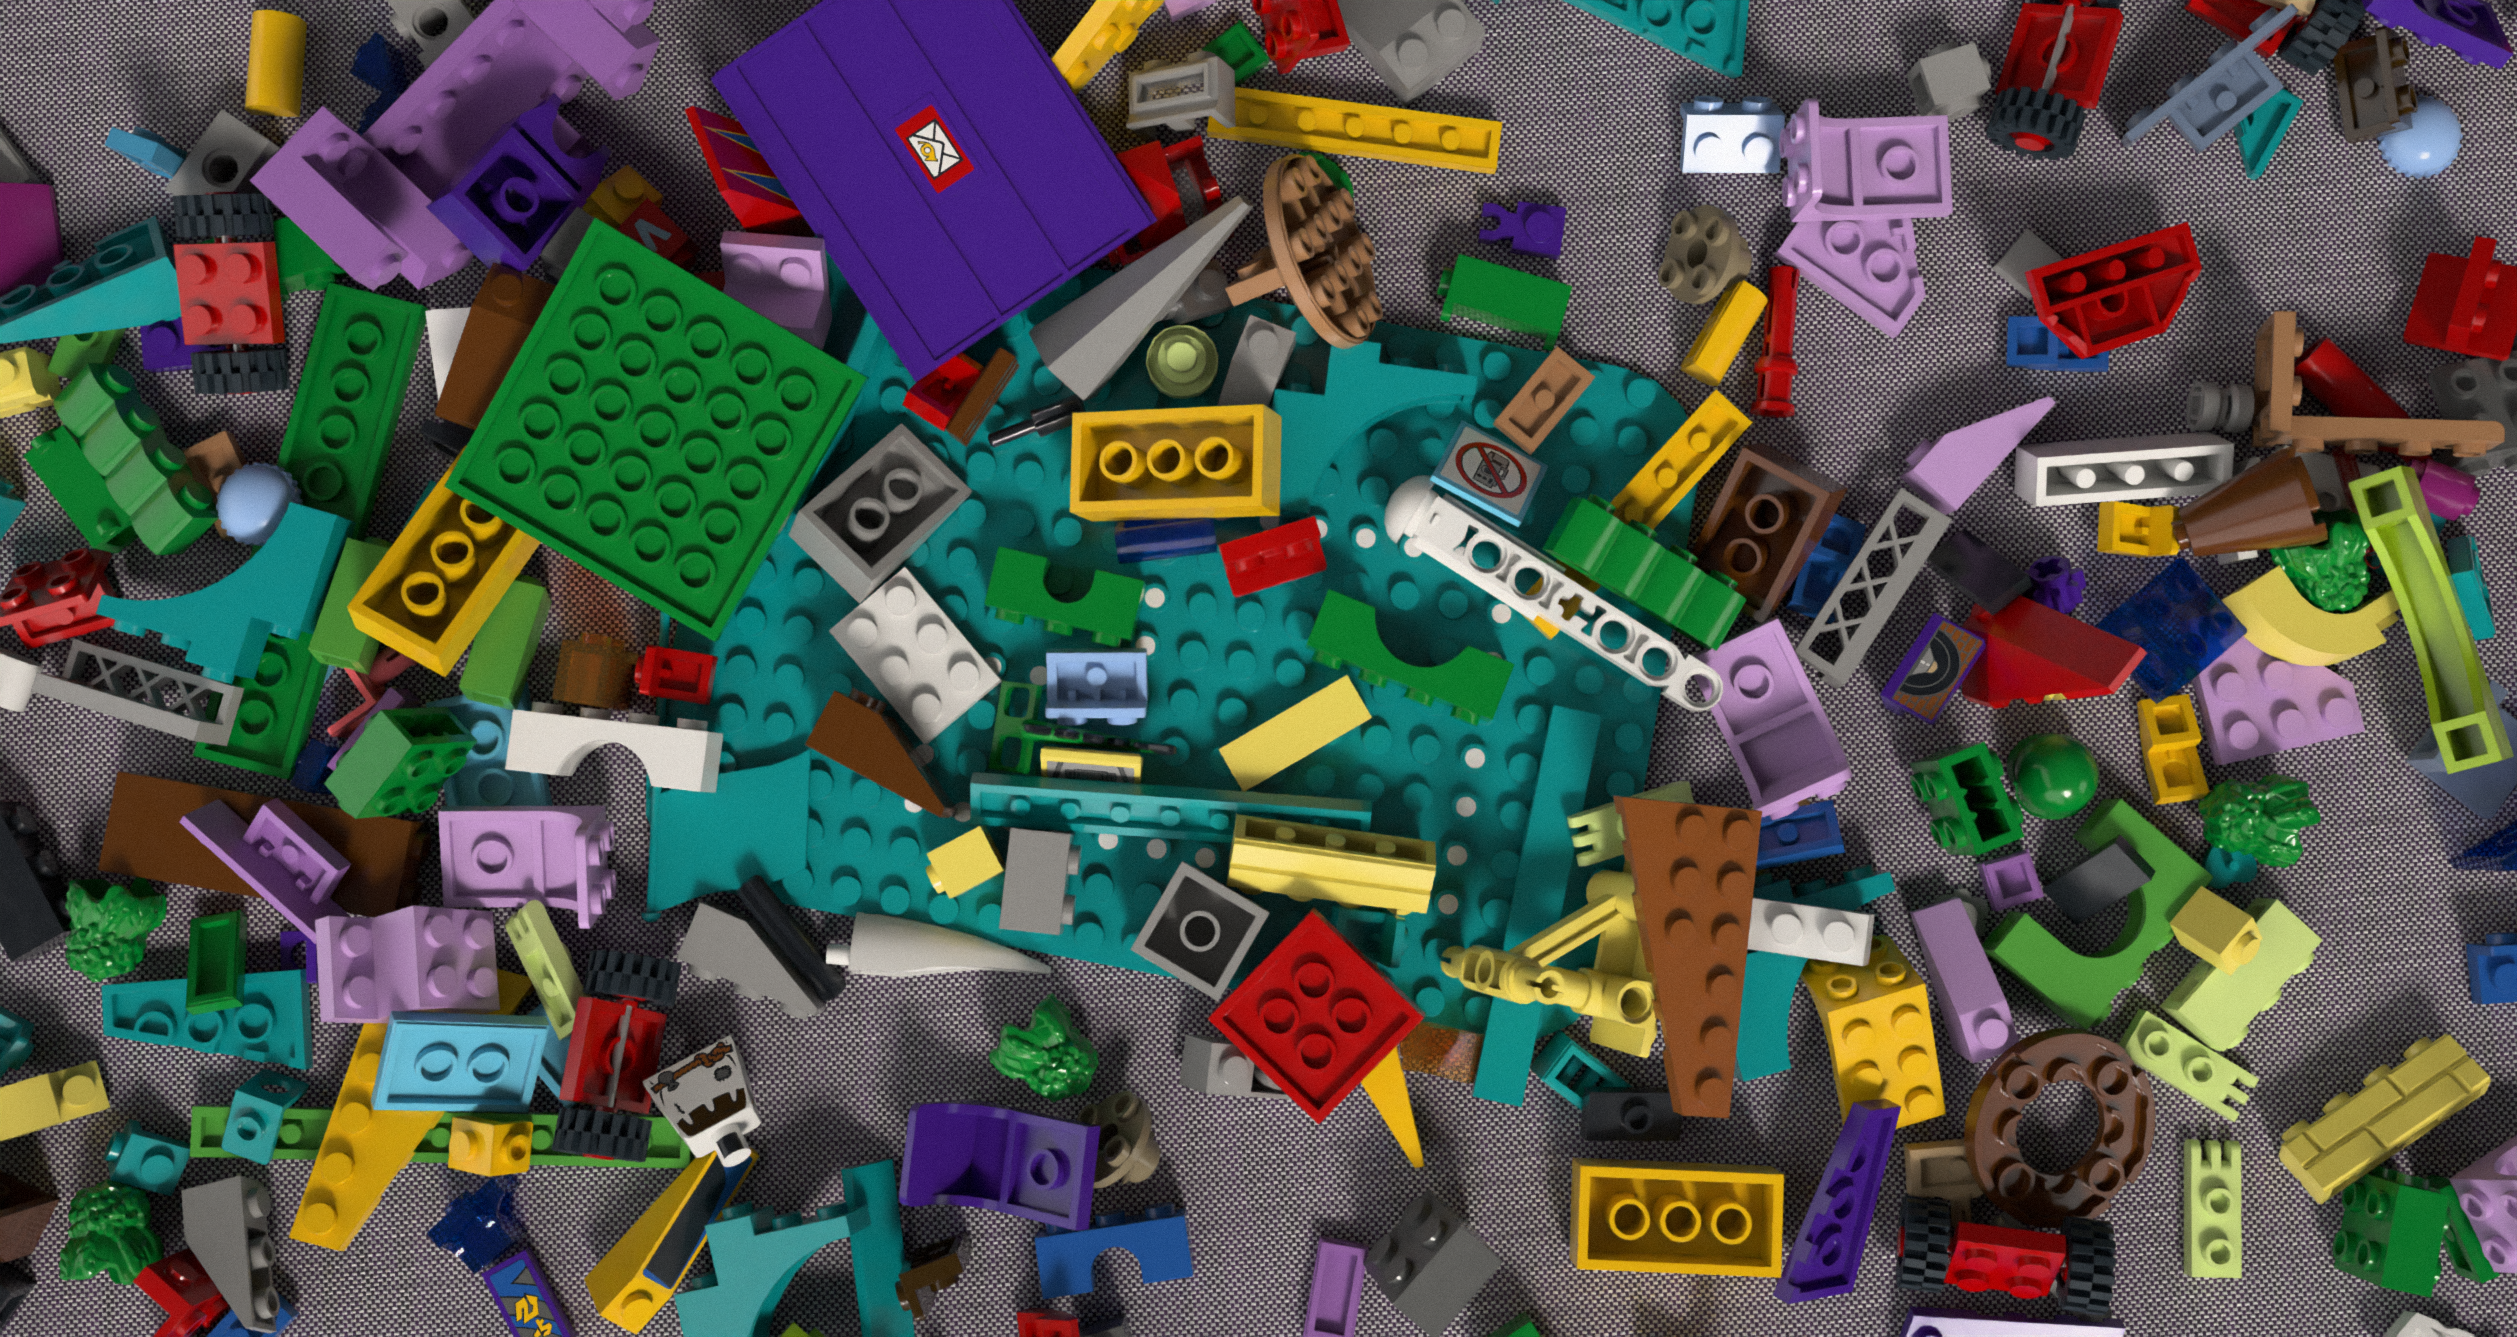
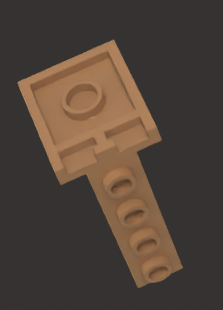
M2274 311L2255 334L2253 384L2255 402L2252 418L2251 448H2272L2276 444H2292L2296 448V452L2315 453L2324 451V445L2345 446V453L2373 454L2378 452V447H2399L2398 454L2406 456L2432 454V448L2453 449V456L2482 457L2486 456L2487 450H2491L2505 441V428L2497 421L2292 416V406H2299L2302 394L2301 376H2294V357L2301 356L2304 344L2303 327H2296V311Z

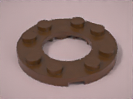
M2055 1028L2035 1033L2020 1040L2000 1055L1988 1068L1970 1099L1964 1129V1144L1971 1174L1979 1189L1994 1205L2023 1223L2043 1228H2060L2066 1216L2093 1219L2112 1207L2108 1201L2118 1193L2127 1181L2134 1184L2151 1150L2155 1132L2156 1113L2149 1081L2144 1071L2135 1065L2130 1056L2125 1052V1049L2087 1030ZM2064 1079L2082 1083L2090 1089L2098 1104L2099 1126L2095 1141L2085 1156L2067 1169L2052 1173L2032 1169L2026 1165L2019 1153L2020 1148L2017 1147L2015 1130L2018 1120L2022 1119L2020 1111L2025 1104L2034 1101L2039 1096L2042 1087L2046 1084L2057 1083V1081Z

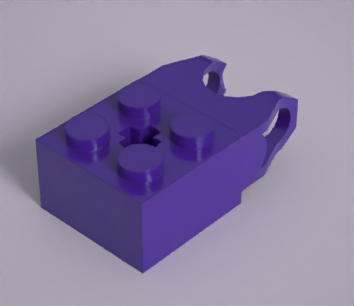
M555 93L544 98L533 109L523 112L518 117H514L503 124L426 206L489 269L494 262L518 272L526 270L541 254L542 250L576 207L582 208L587 202L586 199L597 188L604 164L612 153L603 144L597 150H592L585 158L577 159L569 157L559 149L553 138L552 125L562 100Z

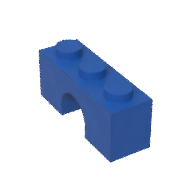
M1163 1202L1144 1207L1145 1214L1125 1217V1211L1121 1209L1104 1211L1095 1214V1221L1089 1222V1229L1077 1231L1045 1223L1046 1229L1039 1230L1034 1238L1043 1299L1093 1292L1096 1285L1094 1260L1100 1252L1111 1247L1127 1249L1136 1256L1141 1266L1143 1284L1193 1277L1195 1266L1186 1208L1175 1209L1173 1202Z

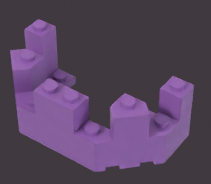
M494 0L363 135L325 106H322L249 181L354 280L374 291L379 285L387 284L393 280L400 272L418 290L470 266L474 256L426 208L427 204L503 124L514 117H518L521 113L533 109L549 95L555 93L562 100L561 104L569 103L577 96L582 86L581 83L588 75L615 101L638 92L661 41L642 23L651 13L656 0ZM557 113L552 125V134L556 145L562 152L569 157L580 159L585 158L592 150H595Z

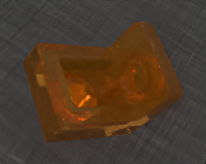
M1422 1020L1400 1043V1054L1403 1057L1401 1067L1412 1072H1424L1466 1084H1474L1484 1034Z

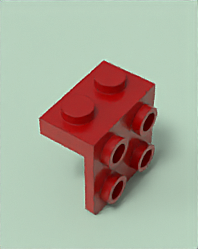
M190 1248L146 1265L133 1280L139 1288L171 1315L153 1337H193L202 1326L208 1328L214 1324L229 1307V1304L225 1301V1298Z

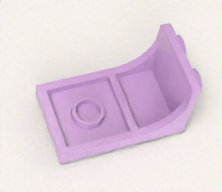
M1809 98L1805 99L1797 112L1792 114L1786 128L1781 130L1779 140L1780 156L1782 159H1788V177H1784L1782 183V202L1784 207H1790L1791 222L1948 217L1953 212L1948 115L1828 118L1819 116L1818 99Z
M1778 615L1723 640L1717 651L1704 649L1692 655L1715 670L1723 682L1721 699L1710 710L1745 780L1753 802V809L1762 811V817L1770 815L1772 820L1785 817L1799 808L1797 802L1815 794L1819 799L1826 798L1846 787L1845 781L1853 776L1847 756ZM1694 675L1707 701L1712 693V685L1705 676Z
M443 806L438 811L444 908L523 907L531 900H538L544 907H558L578 911L579 928L591 929L600 914L605 913L609 899L615 898L617 886L616 872L614 869H608L607 851L613 850L615 831L613 822L606 821V806Z
M2516 1135L2449 1180L2459 1198L2460 1206L2466 1213L2482 1246L2483 1254L2489 1261L2493 1271L2517 1274Z

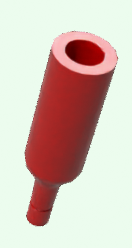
M2326 335L2311 344L2302 352L2300 357L2294 360V376H2301L2302 384L2336 417L2411 419L2409 414ZM2378 447V451L2397 455L2407 464L2412 458L2421 462L2426 458L2434 460L2430 455L2398 454L2399 447Z

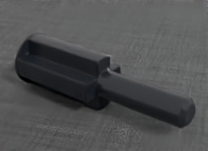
M1073 394L1030 411L1032 418L990 433L988 435L989 443L995 448L1034 432H1038L1040 437L1067 428L1072 426L1073 413L1086 412L1085 405L1077 394Z

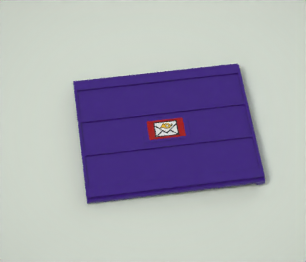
M823 0L716 72V75L710 78L816 236L824 239L826 251L915 382H918L1157 221L1012 0Z

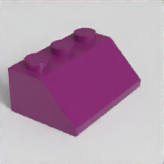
M0 182V297L21 285L31 284L36 288L41 286L55 272L52 267L64 261L54 187L51 185Z

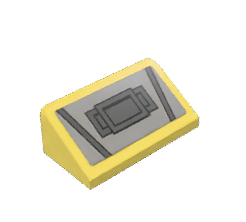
M1044 746V749L1041 748L1042 777L1133 784L1142 783L1144 758L1140 754Z

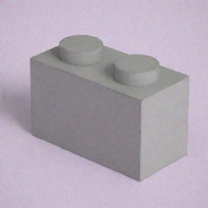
M1010 828L999 929L1060 935L1064 932V924L1073 925L1076 895L1068 894L1070 874H1079L1082 851L1081 845L1073 844L1074 834Z

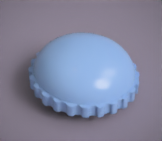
M2422 94L2417 96V112L2411 114L2412 129L2377 137V140H2379L2378 149L2382 151V158L2388 161V166L2394 167L2395 171L2399 174L2404 173L2406 177L2414 176L2416 179H2420L2422 176L2429 178L2433 174L2438 175L2450 166L2452 161L2458 156L2457 151L2461 148L2460 140L2463 137L2460 130L2461 124L2458 122V117L2454 114L2451 107L2445 105L2442 100H2436L2433 96L2424 97Z
M255 462L253 465L246 464L242 469H236L232 475L226 478L227 480L221 485V490L217 495L216 509H218L219 520L222 522L221 527L227 530L228 536L234 537L235 541L243 542L246 545L264 546L281 522L289 502L303 504V500L300 498L302 492L297 487L298 482L292 479V474L285 472L284 468L269 463Z

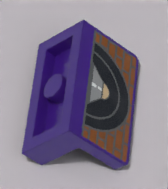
M1933 613L1880 693L1884 707L1900 717H1903L1905 712H1908L1930 725L1935 724L1985 649V640L1946 618Z

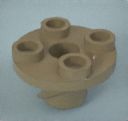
M1702 205L1691 211L1682 210L1673 218L1671 236L1666 247L1664 262L1658 270V281L1661 286L1668 288L1676 299L1690 304H1703L1716 297L1724 287H1731L1733 284L1746 279L1751 269L1752 255L1748 247V241L1739 235V229L1733 216L1722 208Z
M1124 1091L1109 1096L1098 1105L1088 1104L1081 1110L1076 1121L1100 1126L1093 1188L1107 1187L1121 1178L1123 1185L1128 1181L1138 1183L1147 1179L1155 1171L1161 1153L1159 1144L1153 1140L1155 1133L1151 1131V1111L1144 1100L1130 1091Z

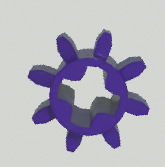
M2045 556L2036 560L2029 570H2024L2030 577L2032 587L2022 593L2023 597L2063 614L2071 612L2077 603L2083 602L2081 590L2087 587L2081 567L2072 569L2069 558Z

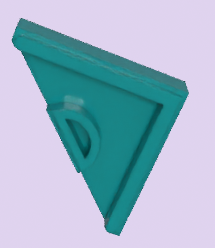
M2283 88L2233 127L2247 177L2253 181L2261 177L2304 100Z

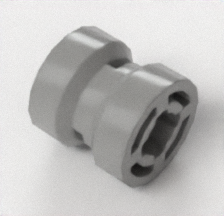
M2195 382L2189 392L2186 405V418L2189 428L2198 431H2209L2213 427H2221L2227 433L2246 432L2254 413L2255 399L2251 386L2248 384L2232 383L2226 388H2220L2214 382Z

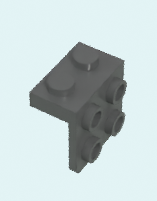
M2511 351L2506 361L2482 357L2436 367L2428 375V382L2443 420L2500 422L2505 428V441L2491 450H2487L2486 456L2456 457L2453 456V449H2445L2434 461L2473 474L2476 478L2489 473L2492 468L2506 466L2508 471H2516L2517 351Z

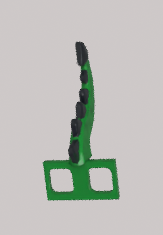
M1002 681L988 769L1029 774L1034 741L1041 744H1067L1118 751L1155 753L1159 755L1177 754V747L1173 744L1165 742L1153 743L1062 725L1047 719H1038L1043 686ZM1015 688L1028 689L1030 693L1027 714L1023 718L1011 717L1009 714L1011 693ZM1007 737L1020 738L1022 741L1020 761L1016 767L1004 766L1001 762L1003 743Z

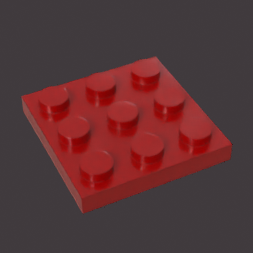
M1313 908L1209 1015L1208 1020L1319 1125L1424 1019L1425 1012L1320 912Z

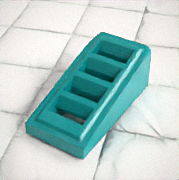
M1562 1031L1556 1032L1530 1067L1531 1071L1543 1082L1581 1111L1584 1087H1592L1600 1076L1605 1079L1598 1087H1633ZM1584 1063L1587 1064L1588 1067L1572 1088L1567 1086Z

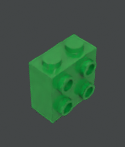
M448 707L380 710L367 720L364 726L365 731L353 747L345 751L338 758L336 769L324 784L338 799L337 802L341 809L355 819L421 813L436 802L439 796L438 791L447 779L465 765L466 755L478 740Z
M1985 741L1953 745L1910 763L1914 773L1910 776L1912 789L1921 803L1926 802L1933 821L1929 822L1932 837L1940 849H1946L1948 855L1978 856L2025 837L2020 827V824L2024 821L2021 808L2012 795L2007 796L2000 779L2004 775L2002 763L1997 753L1992 748H1987Z
M2377 1166L2373 1169L2372 1174H2365L2343 1189L2342 1205L2345 1211L2341 1230L2336 1234L2333 1242V1255L2336 1259L2334 1268L2380 1287L2432 1298L2433 1287L2438 1282L2442 1270L2439 1257L2442 1237L2448 1230L2451 1221V1212L2448 1206L2450 1195L2429 1189L2430 1179L2406 1174V1172Z

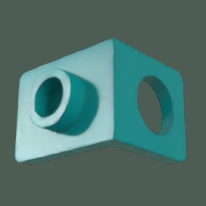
M262 1069L235 1090L221 1145L222 1149L263 1165L268 1164L274 1154L285 1110L307 1093L309 1084L269 1069ZM278 1085L287 1089L288 1092L272 1093L264 1090L261 1086Z

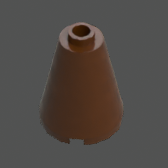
M2294 445L2280 449L2179 508L2177 511L2180 520L2171 522V527L2180 551L2190 548L2193 556L2197 557L2313 545L2326 541L2328 536L2325 522L2317 525L2313 513L2321 508L2301 456L2295 457L2296 448Z

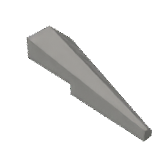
M1242 194L1237 195L1035 325L1028 333L1046 367L1083 401L1096 397L1156 322L1163 320L1254 205Z

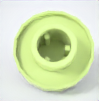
M1176 325L1164 329L1153 338L1147 350L1146 367L1151 382L1161 393L1175 399H1190L1201 395L1212 385L1218 373L1219 358L1214 342L1205 332L1193 326Z

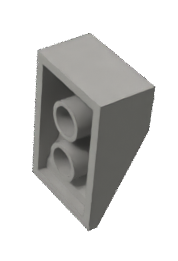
M1337 0L1348 37L1405 108L1481 50L1486 30L1462 0Z
M901 423L799 510L789 536L860 604L931 536L970 496L972 490Z

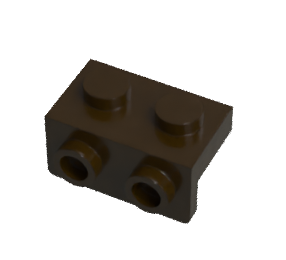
M2385 25L2375 28V35L2345 43L2344 46L2341 45L2333 61L2346 142L2354 144L2412 129L2411 114L2417 112L2418 104L2413 85L2411 83L2406 84L2403 66L2410 64V51L2405 36H2399L2398 32Z

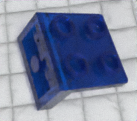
M2178 558L2133 596L2094 625L2098 629L2141 646L2147 652L2130 675L2156 704L2192 681L2247 633V628L2183 558Z

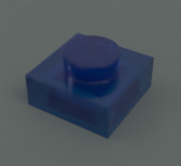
M311 739L309 745L300 752L296 759V772L290 784L306 792L331 795L332 792L324 784L333 773V770L327 764L342 745L336 742Z

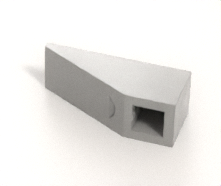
M713 901L700 902L677 955V959L689 963L687 969L689 973L709 981H715L717 976L735 983L733 987L735 992L754 1000L760 1001L763 995L781 1002L779 1010L799 1019L806 1020L809 1014L816 1016L825 1011L827 1005L756 919Z
M1185 1035L1180 1085L1205 1094L1292 1100L1228 1038Z
M239 1175L181 1190L184 1236L190 1249L245 1329L264 1333L277 1332L275 1316L279 1313L280 1302L277 1291L272 1285L271 1266L275 1261V1248L272 1240L268 1237L267 1216L271 1211V1201L267 1190L264 1188V1183Z

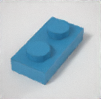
M137 126L134 127L132 134L111 127L105 142V146L147 171L172 180L184 163L188 154L176 146L165 143L166 139Z

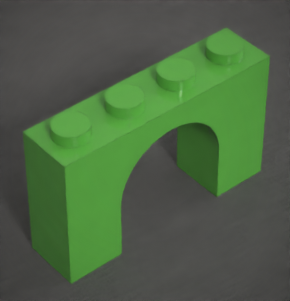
M366 537L364 542L347 538L308 650L319 663L343 669L347 668L367 675L370 674L380 641L356 629L347 606L393 545L392 543L376 537ZM518 574L475 635L459 684V688L468 700L509 710H517L552 604L546 588L541 587L542 583L539 580L527 575Z
M2103 799L2072 836L2090 852H2093L2113 838L2121 835L2156 871L2151 881L2127 894L2128 915L2124 928L2116 940L2101 951L2080 955L2064 946L2027 913L2010 911L1981 945L1989 958L2068 1025L2085 1030L2090 1026L2095 1027L2106 1019L2113 1007L2110 1002L2121 988L2126 989L2132 986L2142 975L2144 966L2141 964L2151 952L2162 949L2173 938L2174 932L2169 924L2201 886L2205 888L2214 878L2122 799Z

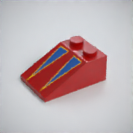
M696 106L685 109L719 192L747 233L809 238L816 236L740 122Z

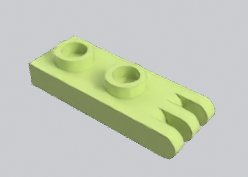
M1688 781L1673 782L1629 796L1694 803ZM1614 802L1567 817L1569 828L1588 825L1589 829L1572 836L1574 847L1590 844L1593 846L1592 850L1576 855L1578 866L1592 865L1624 854L1622 841L1626 840L1621 814L1616 813Z
M531 900L506 920L505 928L558 1039L561 1040L572 1034L579 997L592 996L583 992L584 986H582L572 965L571 953L568 947L561 942L544 905L538 900Z
M2139 1009L2118 1044L2126 1050L2125 1052L2136 1065L2234 1123L2240 1113L2223 1103L2226 1096L2242 1105L2246 1104L2249 1096L2234 1087L2233 1084L2237 1079L2245 1086L2255 1088L2259 1081L2256 1076L2146 1010Z
M2186 1139L2184 1142V1274L2190 1277L2242 1278L2241 1146L2237 1140H2226L2224 1142L2223 1160H2221V1145L2218 1140H2205L2203 1160H2201V1144L2199 1140Z

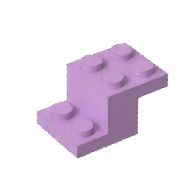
M724 231L720 241L726 283L723 292L823 350L832 321L824 239Z
M410 906L374 918L326 916L315 920L321 1022L388 1024L391 1011L489 1013L500 1010L493 911Z

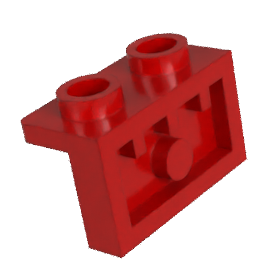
M1315 516L1220 544L1219 552L1233 596L1238 598L1325 571L1327 563L1320 544L1321 534Z

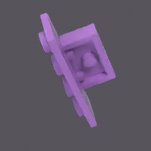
M278 798L264 803L250 826L220 799L184 815L179 822L265 898L277 911L311 939L314 944H316V919L326 916L351 917L330 898L351 863Z

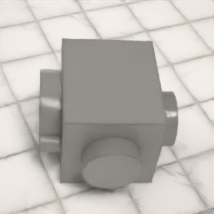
M1948 42L1937 46L1927 53L1928 57L1919 59L1906 74L1920 116L1948 115V122L1982 108L1984 103L1981 97L1991 88L1989 63L1985 56L1979 55L1975 42L1957 47L1956 42Z

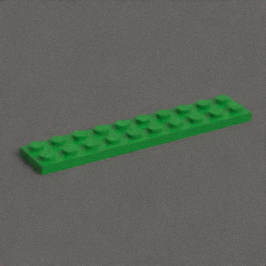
M329 283L276 466L282 467L285 472L291 473L292 479L298 482L297 487L302 492L300 498L303 500V504L301 505L338 515L355 522L356 526L351 539L364 542L427 321L425 311L429 309L420 304ZM253 545L249 560L263 546ZM301 631L299 640H294L269 632L255 678L251 679L235 675L231 684L244 688V692L227 746L197 742L193 756L296 781L329 666L319 663L308 650L313 634ZM214 691L210 694L205 711L207 719L216 720L223 693Z

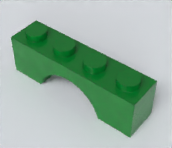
M1328 589L1305 647L1314 651L1311 660L1335 670H1339L1341 663L1360 670L1357 678L1368 684L1385 689L1387 682L1406 689L1404 698L1431 708L1433 701L1447 705L1452 708L1449 716L1476 727L1480 719L1486 722L1493 720L1515 665L1469 645L1454 659L1439 666L1417 667L1402 662L1386 649L1379 637L1375 621V607Z

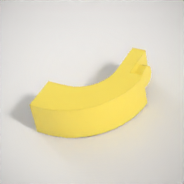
M2280 565L2254 578L2217 602L2233 626L2254 646L2277 659L2303 666H2326L2340 663L2387 642L2381 631L2399 620L2395 611L2400 609L2391 588L2370 598L2347 614H2333L2322 611L2311 605L2300 595Z
M94 1060L0 1087V1143L110 1108L97 1061Z

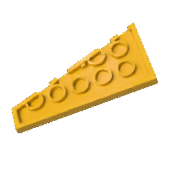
M1165 0L1095 1L1051 59L1075 96L1116 52L1121 53L1134 41L1138 34L1137 29Z
M497 969L500 1010L489 1013L464 1014L513 1015L527 995L530 996L535 990L534 986L527 976ZM363 1024L288 1238L337 1251H345L383 1199L382 1194L400 1169H404L415 1155L414 1150L429 1129H433L446 1112L373 1110L371 1097L388 1024Z

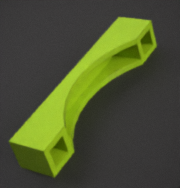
M2398 466L2349 482L2348 484L2364 531L2388 577L2407 626L2423 680L2431 726L2447 773L2451 774L2514 757L2414 468Z

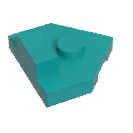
M2465 535L2447 539L2449 560H2446L2473 637L2475 641L2493 638L2496 631L2487 583L2484 582L2476 538L2472 535Z

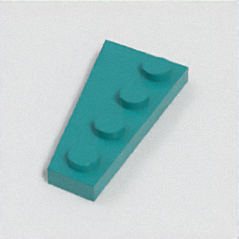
M1562 0L1731 79L1742 76L1749 0Z
M306 969L245 973L244 1006L192 1015L185 1008L187 978L101 985L103 1031L105 1036L164 1046H180L199 1052L238 1056L246 1060L263 1063L285 1064L288 1067L304 1070L313 1068L309 983L306 982Z

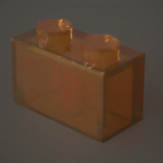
M581 632L580 641L563 639L552 699L629 712L635 680V667L639 654L625 651V641L597 634Z

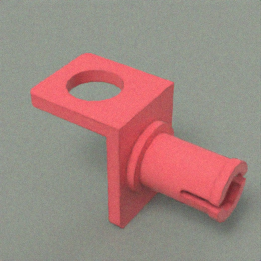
M387 646L376 654L369 675L344 668L366 702L327 728L330 736L349 738L385 694L384 685L418 662Z

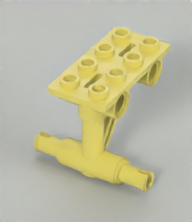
M1625 860L1623 872L1602 870L1593 875L1586 888L1587 905L1509 951L1483 945H1473L1467 949L1461 946H1451L1442 953L1443 957L1451 959V963L1440 961L1442 971L1449 977L1459 978L1460 982L1471 990L1518 1004H1529L1537 1000L1546 1005L1560 1004L1570 1006L1575 1013L1594 1016L1589 1037L1592 1043L1647 1058L1650 1054L1651 1044L1657 1035V1021L1652 999H1655L1656 996L1652 975L1646 971L1632 898L1635 886L1630 861ZM1600 934L1594 968H1580L1577 971L1547 965Z

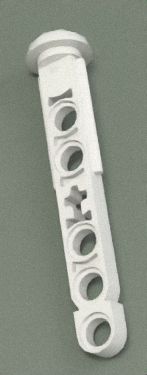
M1421 475L1412 477L1402 483L1391 495L1385 509L1384 524L1388 536L1395 544L1403 534L1410 538L1414 537L1416 541L1413 546L1532 621L1538 615L1648 686L1665 687L1661 694L1692 712L1704 711L1714 707L1720 701L1723 694V682L1715 670L1690 654L1683 658L1676 645L1563 575L1566 568L1447 493L1443 498L1439 497L1438 493L1431 490L1435 484L1430 481L1431 476ZM1470 528L1477 534L1468 541L1463 556H1461L1454 549L1462 543L1467 529ZM1482 541L1494 543L1500 551L1499 563L1490 569L1479 567L1472 558V551L1476 544ZM1532 568L1540 573L1543 585L1537 594L1524 595L1517 590L1515 576L1519 570ZM1573 596L1578 597L1581 600L1578 608L1590 617L1594 614L1595 607L1603 612V615L1593 623L1589 636L1581 631L1588 622L1578 616H1573L1568 621L1561 617L1564 608L1558 604L1560 598L1568 601ZM1608 621L1621 623L1627 631L1626 643L1619 649L1606 647L1600 639V629ZM1650 648L1662 649L1669 657L1670 665L1668 671L1662 676L1649 674L1642 665L1643 655ZM1692 675L1705 676L1712 685L1711 696L1704 703L1693 702L1687 697L1685 684Z

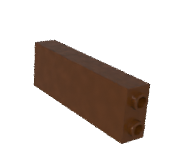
M118 771L98 870L263 898L179 822L184 815L220 799L250 826L262 805L278 798L351 863L330 898L347 913L377 917L410 906H419L422 896V885L418 882L421 862H425L429 856L432 839L430 833H427L429 826L427 821L391 815L355 819L339 806L145 773Z

